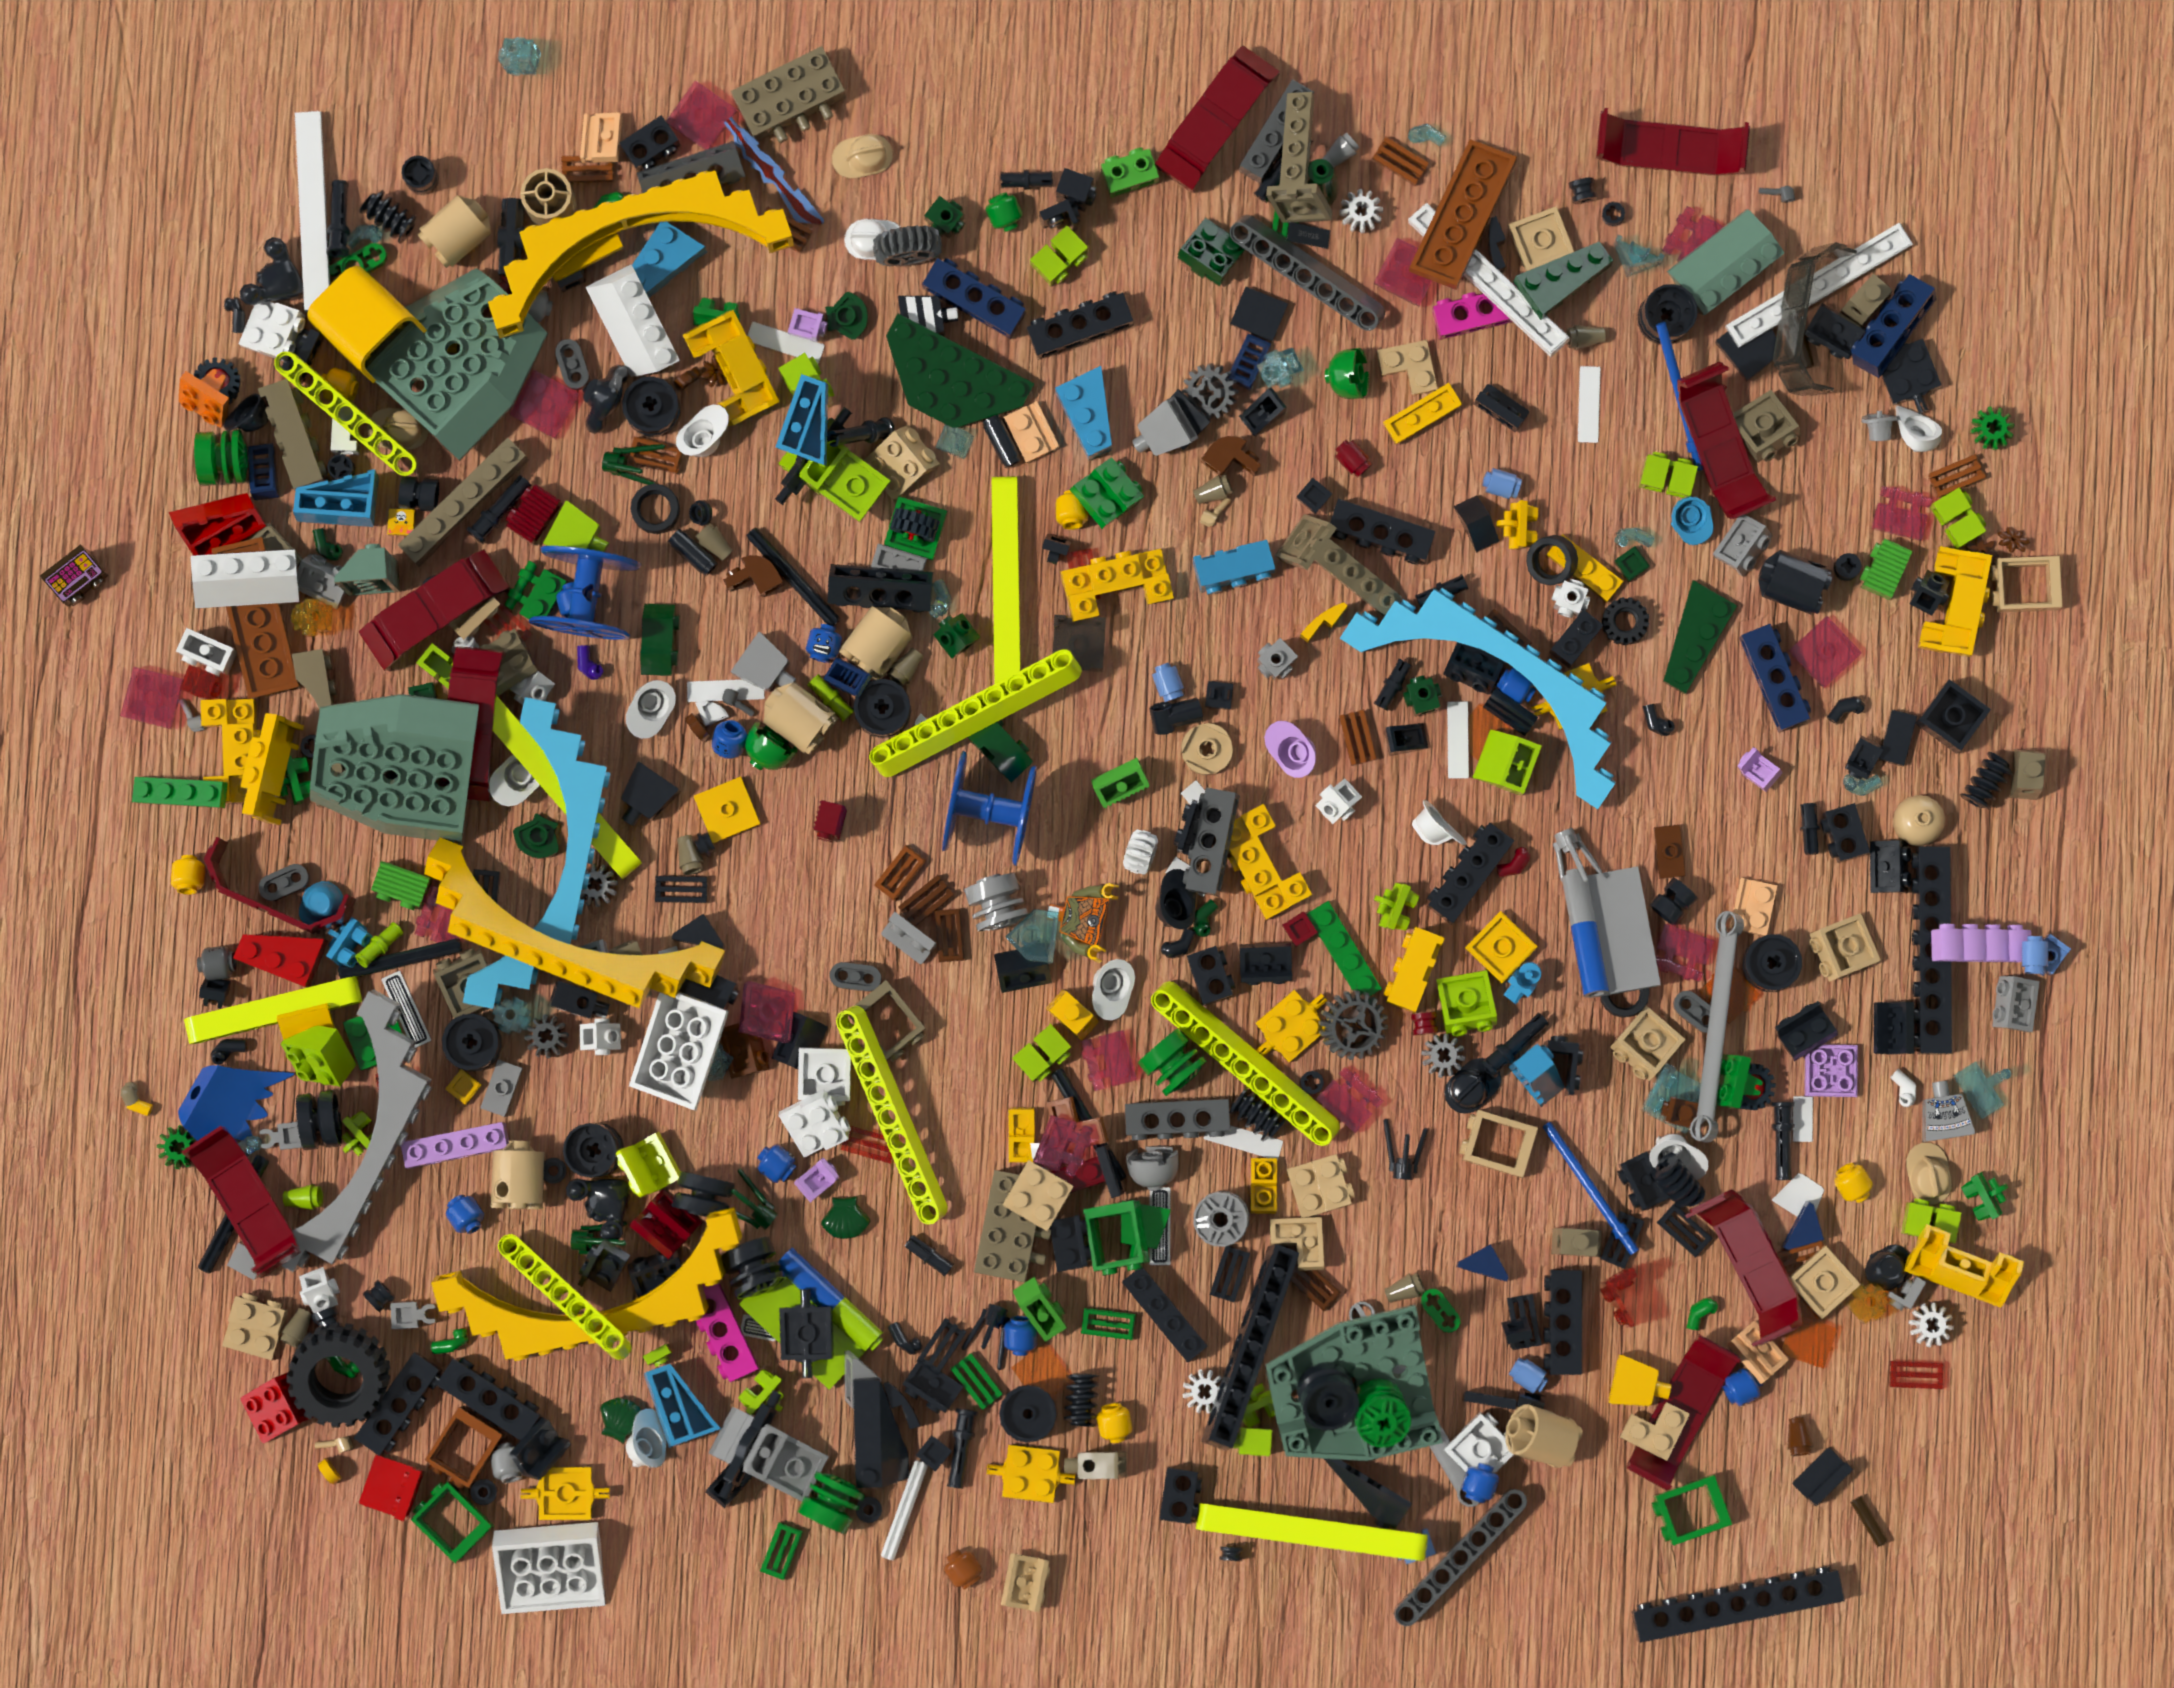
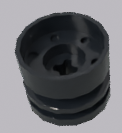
M1676 284L1662 285L1654 289L1641 303L1637 313L1639 329L1649 341L1661 345L1656 324L1666 322L1671 343L1680 340L1695 324L1698 315L1697 303L1693 295L1684 287ZM1668 313L1670 316L1668 319L1662 320L1660 318L1662 314Z
M587 1123L578 1125L570 1131L564 1141L563 1155L569 1168L579 1176L589 1178L601 1177L611 1174L619 1167L616 1152L625 1147L622 1137L613 1127L602 1123ZM598 1145V1149L601 1150V1154H596L594 1156L595 1152L591 1150V1147Z
M769 1236L745 1242L721 1255L726 1274L739 1273L738 1276L730 1281L732 1287H739L734 1291L736 1299L764 1294L786 1279L784 1271H777L782 1267L779 1261L767 1263V1260L776 1254Z

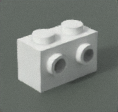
M186 628L176 652L183 656L182 661L196 666L197 662L206 666L205 671L218 677L220 673L228 675L237 656V651L234 648Z

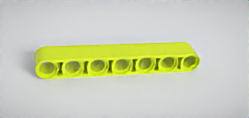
M288 351L281 352L276 356L274 365L281 375L401 476H408L416 471L418 466L417 458L300 357ZM286 355L290 356L294 361V366L288 371L284 370L280 365L282 357ZM307 372L313 376L314 381L310 387H304L301 384L300 377L303 373ZM325 389L333 393V401L330 404H324L320 400V393ZM344 406H348L353 410V417L349 421H344L340 417V410ZM363 423H368L373 428V434L369 438L362 437L359 432V428ZM383 440H388L392 443L393 450L388 455L382 454L379 450V444ZM402 457L411 459L413 464L411 470L406 472L399 468V460Z
M357 976L191 1016L185 1018L184 1023L189 1045L278 1024L277 1015L325 1003L328 1004L331 1011L361 1003L363 1000Z
M508 1234L500 1239L498 1243L499 1252L612 1358L622 1360L630 1354L631 1343L517 1236ZM517 1245L516 1250L512 1253H509L510 1249L513 1246ZM534 1261L533 1266L526 1269L528 1263ZM551 1277L550 1282L543 1285L545 1279ZM568 1293L567 1298L560 1301L562 1295ZM586 1309L582 1316L577 1317L580 1310ZM603 1324V1328L595 1333V1329ZM620 1340L619 1346L612 1349L613 1344Z

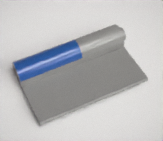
M1638 866L1587 875L1588 882L1583 881L1578 868L1566 871V875L1562 877V884L1583 996L1585 998H1595L1661 986Z

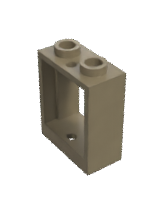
M885 980L854 1006H860L867 1012L886 995L890 994L916 1028L887 1052L880 1045L886 1061L891 1059L894 1062L905 1053L902 1049L906 1045L911 1043L914 1046L925 1037L922 1032L926 1029L888 981ZM848 1014V1016H849V1017L852 1019V1021L855 1023L854 1017H853L852 1015Z

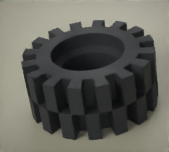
M1622 597L1614 600L1608 605L1602 618L1603 632L1607 634V638L1609 640L1612 639L1615 644L1620 643L1626 646L1640 640L1649 627V614L1646 612V607H1643L1640 601H1635L1630 597L1628 599ZM1621 612L1631 613L1635 618L1634 628L1629 631L1620 630L1616 625V616Z

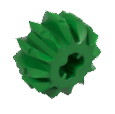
M1991 406L1987 408L1986 413L1980 410L1977 413L1979 419L1973 418L1971 421L1976 427L1972 428L1970 433L1979 435L1974 442L1977 444L1983 440L1982 448L1985 450L1990 443L1993 451L1998 449L1999 444L2005 447L2008 444L2006 438L2012 439L2014 436L2008 430L2013 429L2015 424L2006 422L2011 417L2010 414H2006L2004 417L2001 416L2002 408H1998L1995 414ZM1991 423L1996 425L1995 429H1998L1993 434L1989 432L1990 428H1987Z
M181 1125L177 1127V1133L172 1127H169L168 1133L170 1137L164 1134L160 1135L165 1144H157V1148L164 1149L165 1151L160 1153L158 1157L160 1159L168 1157L165 1165L170 1167L174 1162V1167L177 1170H180L182 1162L186 1168L191 1167L189 1158L184 1156L183 1153L174 1152V1147H177L175 1145L176 1142L185 1145V1148L181 1149L184 1150L197 1142L194 1137L190 1138L192 1135L187 1130L184 1133V1127Z

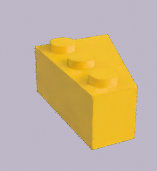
M1418 927L1414 928L1412 934H1406L1402 947L1406 948L1403 958L1397 957L1392 970L1397 973L1394 982L1388 981L1383 994L1388 997L1386 1003L1414 1014L1416 1013L1432 968L1436 962L1438 952L1445 939L1444 937Z

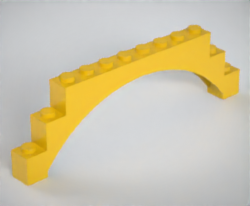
M715 170L700 172L696 177L686 180L677 179L664 187H652L647 192L638 195L630 194L622 200L613 203L604 202L597 208L579 210L565 218L557 217L550 220L549 223L540 226H528L524 231L519 232L528 259L514 260L509 265L504 266L512 294L498 295L493 300L488 301L499 338L524 331L522 324L539 292L550 278L579 252L607 236L628 228L650 223L669 221L697 222L719 226L743 234L768 247L769 253H773L794 246L784 210L772 209L758 216L750 190H737L724 197Z
M439 837L427 857L424 874L442 881L439 885L436 903L454 910L451 914L448 933L639 1009L650 989L675 998L685 979L710 988L721 969L725 950L702 941L699 946L676 952L653 955H619L584 949L555 940L520 922L487 895L466 865L462 855L463 846Z
M735 1207L709 1213L706 1218L707 1228L701 1241L685 1263L664 1283L627 1304L599 1311V1313L624 1336L634 1330H638V1333L650 1331L656 1325L662 1324L663 1327L673 1326L678 1323V1320L682 1319L696 1321L703 1318L709 1307L702 1283L705 1286L715 1285L720 1282V1279L725 1274L719 1248L722 1251L734 1249L742 1239ZM461 1270L438 1275L431 1282L439 1312L448 1311L451 1314L463 1310L464 1307L472 1336L480 1334L481 1337H488L494 1335L496 1331L498 1332L505 1360L513 1358L514 1361H520L528 1358L529 1354L537 1352L539 1355H546L559 1347L568 1350L577 1347L578 1343L588 1341V1344L596 1343L566 1314L537 1312L499 1300L466 1280L462 1276ZM603 1324L595 1329V1333L603 1328Z

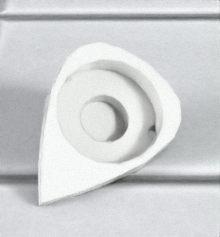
M1896 406V416L1898 417L1901 436L1914 452L1931 451L1940 444L1942 429L1939 424L1910 409Z

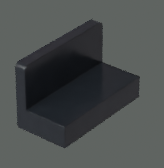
M1044 944L996 953L994 955L1001 993L1052 983Z
M791 1011L772 1059L798 1069L799 1047L820 1048L828 1026Z
M1826 1448L1792 1484L1813 1506H1817L1853 1469L1846 1462H1843L1830 1448Z

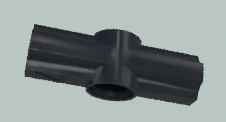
M518 198L502 199L501 226L498 227L497 244L500 249L499 276L507 277L504 266L509 265L514 260H522L524 246L519 232L525 230V208L522 200Z

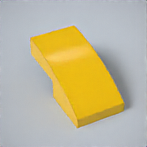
M1343 602L1321 613L1303 630L1300 638L1309 643L1323 623L1332 629L1348 605Z
M1009 1107V1162H1028V1160L1034 1162L1031 1154V1144L1035 1143V1107Z

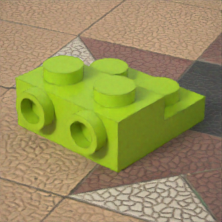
M1487 970L1436 979L1446 1034L1452 1033L1453 1036L1458 1037L1465 1035L1467 1030L1471 1029L1487 1032L1494 1025H1497V1014Z

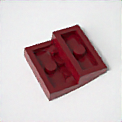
M662 1189L629 1226L669 1259L696 1231L702 1221L694 1214L687 1213L688 1210L672 1207L674 1198Z

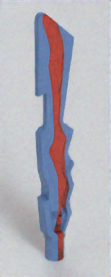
M732 117L727 119L724 124L734 136V144L742 149L743 158L751 162V168L760 171L763 183H774L794 220L802 223L823 224L824 219L799 188L795 192L783 178L784 171L769 155L759 149L757 146L759 143L745 129L741 128Z

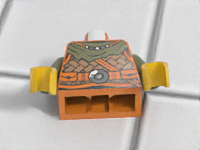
M1107 883L1102 886H1088L1074 891L1072 896L1067 897L1065 907L1050 904L1047 919L1061 922L1059 933L1062 934L1063 942L1074 953L1088 957L1097 963L1102 962V960L1097 958V953L1099 951L1106 953V950L1100 947L1099 943L1109 899L1117 900L1119 897L1111 894L1114 887L1119 888V885Z

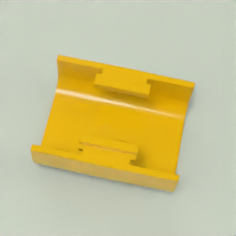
M353 266L345 270L313 301L307 314L308 320L372 383L376 380L366 370L365 361L371 357L370 354L396 328L400 329L403 326V322L411 321L423 333L427 331L390 292L360 266Z

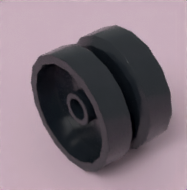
M654 376L642 377L632 382L624 393L622 400L623 413L631 428L638 434L650 438L661 437L671 432L677 425L681 415L680 401L673 387L664 379ZM651 404H655L653 411L648 409V406Z
M877 679L870 681L859 698L855 696L854 712L856 720L863 731L872 737L881 739L895 737L904 731L910 721L912 710L909 697L902 686L892 680ZM882 705L888 707V710H885V714H880L878 710Z
M1768 934L1756 939L1746 948L1742 957V971L1745 979L1753 988L1762 992H1778L1789 987L1798 978L1802 969V956L1797 945L1791 939L1780 934ZM1768 959L1775 961V967L1772 969L1767 966L1769 964L1767 962Z
M462 1014L454 1018L445 1028L442 1036V1049L447 1059L454 1066L470 1072L483 1071L491 1067L499 1058L502 1050V1036L497 1026L489 1019L477 1014ZM472 1038L478 1042L477 1046L473 1045V1048L469 1046V1041Z
M334 1090L320 1092L317 1102L312 1093L298 1094L296 1097V1117L303 1150L318 1149L321 1138L327 1148L341 1146L342 1119L336 1092Z
M680 1171L677 1184L682 1188L692 1190L691 1195L681 1192L675 1193L672 1207L688 1210L687 1213L708 1217L709 1213L730 1209L727 1203L716 1201L715 1198L716 1196L732 1197L731 1190L735 1188V1183Z
M1319 1363L1307 1369L1297 1382L1296 1393L1304 1417L1312 1427L1322 1431H1334L1345 1427L1355 1418L1359 1410V1398L1350 1373L1343 1366L1335 1363Z
M1025 1385L1013 1389L1006 1395L1001 1402L999 1416L1001 1425L1009 1436L1017 1441L1029 1443L1039 1441L1049 1434L1055 1425L1057 1412L1055 1402L1049 1393L1040 1387ZM1031 1409L1033 1412L1032 1418H1024L1023 1411Z

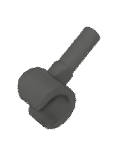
M1790 186L1776 189L1759 188V194L1780 195L1782 203L1795 201L1794 190Z
M725 689L722 697L723 702L739 708L752 717L755 711L737 701L739 692Z

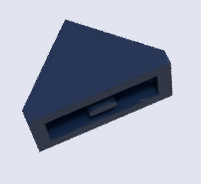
M1805 1201L1781 1246L1784 1249L1790 1250L1824 1240L1814 1204Z
M1491 1244L1458 1261L1456 1264L1457 1268L1507 1282L1509 1277Z

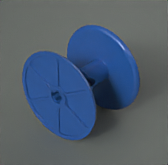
M542 546L540 550L545 556L577 564L573 588L569 589V593L572 594L568 618L533 616L528 622L537 627L566 634L608 640L630 639L629 633L622 629L595 623L597 598L602 596L599 593L602 569L634 571L640 569L642 564L627 557L601 551L566 546ZM593 590V592H592V600L590 601V599H589L590 593H589V592Z
M962 751L951 793L942 851L949 849L957 815L984 820L986 825L989 822L1017 827L1012 863L1017 866L1033 796L1037 765L1032 766L1030 769L1023 802L995 797L993 793L988 796L962 790L967 765V753Z

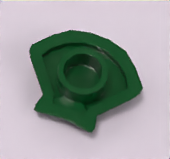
M850 291L846 292L833 307H825L828 331L837 330L847 338L856 340L866 329L868 313L865 303Z
M535 813L532 821L520 825L513 830L517 847L526 855L536 859L555 855L559 850L555 835L558 823L547 820Z
M857 1196L847 1198L832 1197L833 1206L822 1219L821 1226L835 1238L851 1239L863 1233L871 1221L869 1216L857 1205Z
M619 1397L602 1403L600 1405V1412L605 1427L601 1434L625 1444L626 1437L632 1435L634 1420L641 1411V1408L634 1402Z

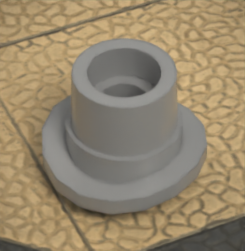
M1877 411V414L1862 416V423H1867L1870 441L1891 440L1892 421H1897V416L1882 414V411Z

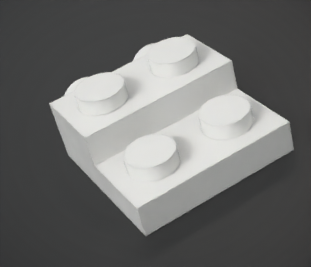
M263 302L254 305L239 345L272 358H276L279 353L285 351L294 353L298 333H301L305 326V315L299 310L279 303ZM290 356L282 357L281 361L287 363Z
M799 1047L798 1100H803L824 1089L828 1096L832 1095L838 1106L845 1105V1101H850L851 1058L847 1049Z
M824 1089L779 1111L778 1116L803 1157L822 1148L828 1150L849 1139L850 1124L845 1117L841 1118L837 1111L838 1105L832 1095L828 1096Z
M1481 1411L1444 1448V1451L1465 1472L1471 1466L1478 1467L1480 1462L1494 1467L1493 1472L1496 1473L1513 1456L1506 1446V1431L1502 1433L1496 1427L1499 1422L1489 1412L1484 1415Z

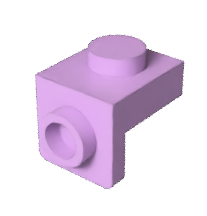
M795 308L788 334L818 342L819 336L824 337L828 322L824 321L825 317L822 313L814 314Z
M1754 747L1750 752H1746L1741 757L1738 768L1743 776L1765 792L1769 790L1782 774L1780 768L1764 758Z
M822 1158L816 1165L799 1177L794 1184L811 1203L839 1179V1175L833 1164Z

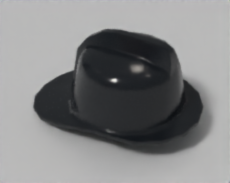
M1172 869L1165 874L1161 883L1160 897L1155 905L1156 915L1163 922V925L1176 929H1186L1195 920L1196 892L1185 889L1186 884H1183L1185 871L1181 869Z
M1484 1058L1472 1059L1466 1063L1446 1084L1444 1092L1446 1102L1456 1112L1466 1114L1476 1111L1498 1090L1501 1082L1500 1071L1497 1072V1077L1495 1078L1489 1076L1479 1064V1061Z

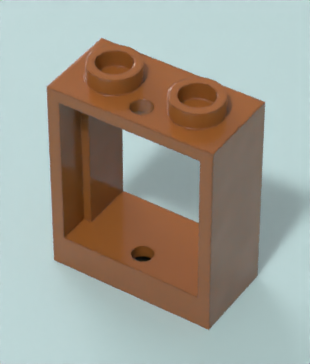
M458 1407L425 1461L430 1463L428 1468L439 1475L444 1472L452 1477L450 1482L460 1489H463L465 1486L471 1488L505 1434L465 1408ZM460 1421L491 1440V1443L469 1477H466L437 1458Z

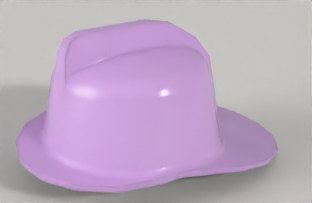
M1277 721L1268 727L1264 737L1265 745L1287 775L1294 778H1302L1308 775L1314 769L1316 762V750L1313 742L1298 727L1288 721Z

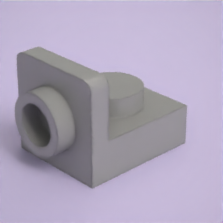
M1913 1277L1912 1281L1907 1279L1900 1291L1904 1294L1902 1298L1892 1292L1886 1293L1885 1297L1890 1299L1888 1304L1900 1311L1903 1308L1911 1309L1926 1282L1918 1277Z

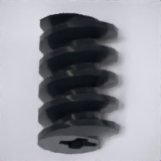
M384 190L377 194L372 193L364 201L359 212L361 214L366 213L368 220L375 219L374 224L377 227L382 226V230L385 233L390 232L391 238H398V243H403L413 231L417 216L413 215L409 219L406 218L409 210L406 208L399 212L401 205L399 202L391 206L390 204L393 199L391 196L383 200Z
M1992 752L1987 753L1990 760H1982L1981 763L1984 768L1976 769V774L1979 777H1971L1970 781L1973 785L1965 786L1964 789L1968 794H1960L1964 800L1978 808L1990 809L1991 807L1986 800L1995 801L1996 797L1992 794V791L2001 792L2002 789L1998 786V782L2006 784L2008 781L2003 775L2013 774L2008 762Z
M1246 1087L1233 1102L1229 1113L1232 1115L1239 1111L1237 1120L1240 1122L1247 1118L1245 1127L1249 1128L1255 1125L1253 1134L1256 1135L1263 1132L1261 1140L1264 1142L1275 1135L1286 1122V1119L1278 1122L1280 1114L1276 1112L1270 1115L1272 1107L1269 1105L1263 1109L1264 1100L1260 1099L1255 1102L1256 1093L1252 1092L1247 1095L1248 1087Z
M1675 1153L1666 1154L1659 1160L1652 1172V1177L1658 1181L1657 1183L1660 1187H1663L1664 1192L1669 1194V1198L1675 1201L1677 1208L1693 1207L1704 1199L1705 1189L1695 1179L1693 1174L1689 1172L1688 1168L1684 1166L1682 1161L1678 1159Z
M1081 1373L1067 1375V1378L1074 1381V1384L1066 1386V1389L1072 1391L1073 1394L1065 1396V1399L1072 1402V1405L1064 1407V1410L1070 1412L1071 1415L1063 1417V1420L1069 1422L1070 1425L1096 1427L1089 1420L1097 1417L1090 1409L1097 1407L1098 1404L1092 1402L1091 1399L1098 1397V1393L1091 1389L1099 1386V1383L1092 1380V1378L1100 1375Z

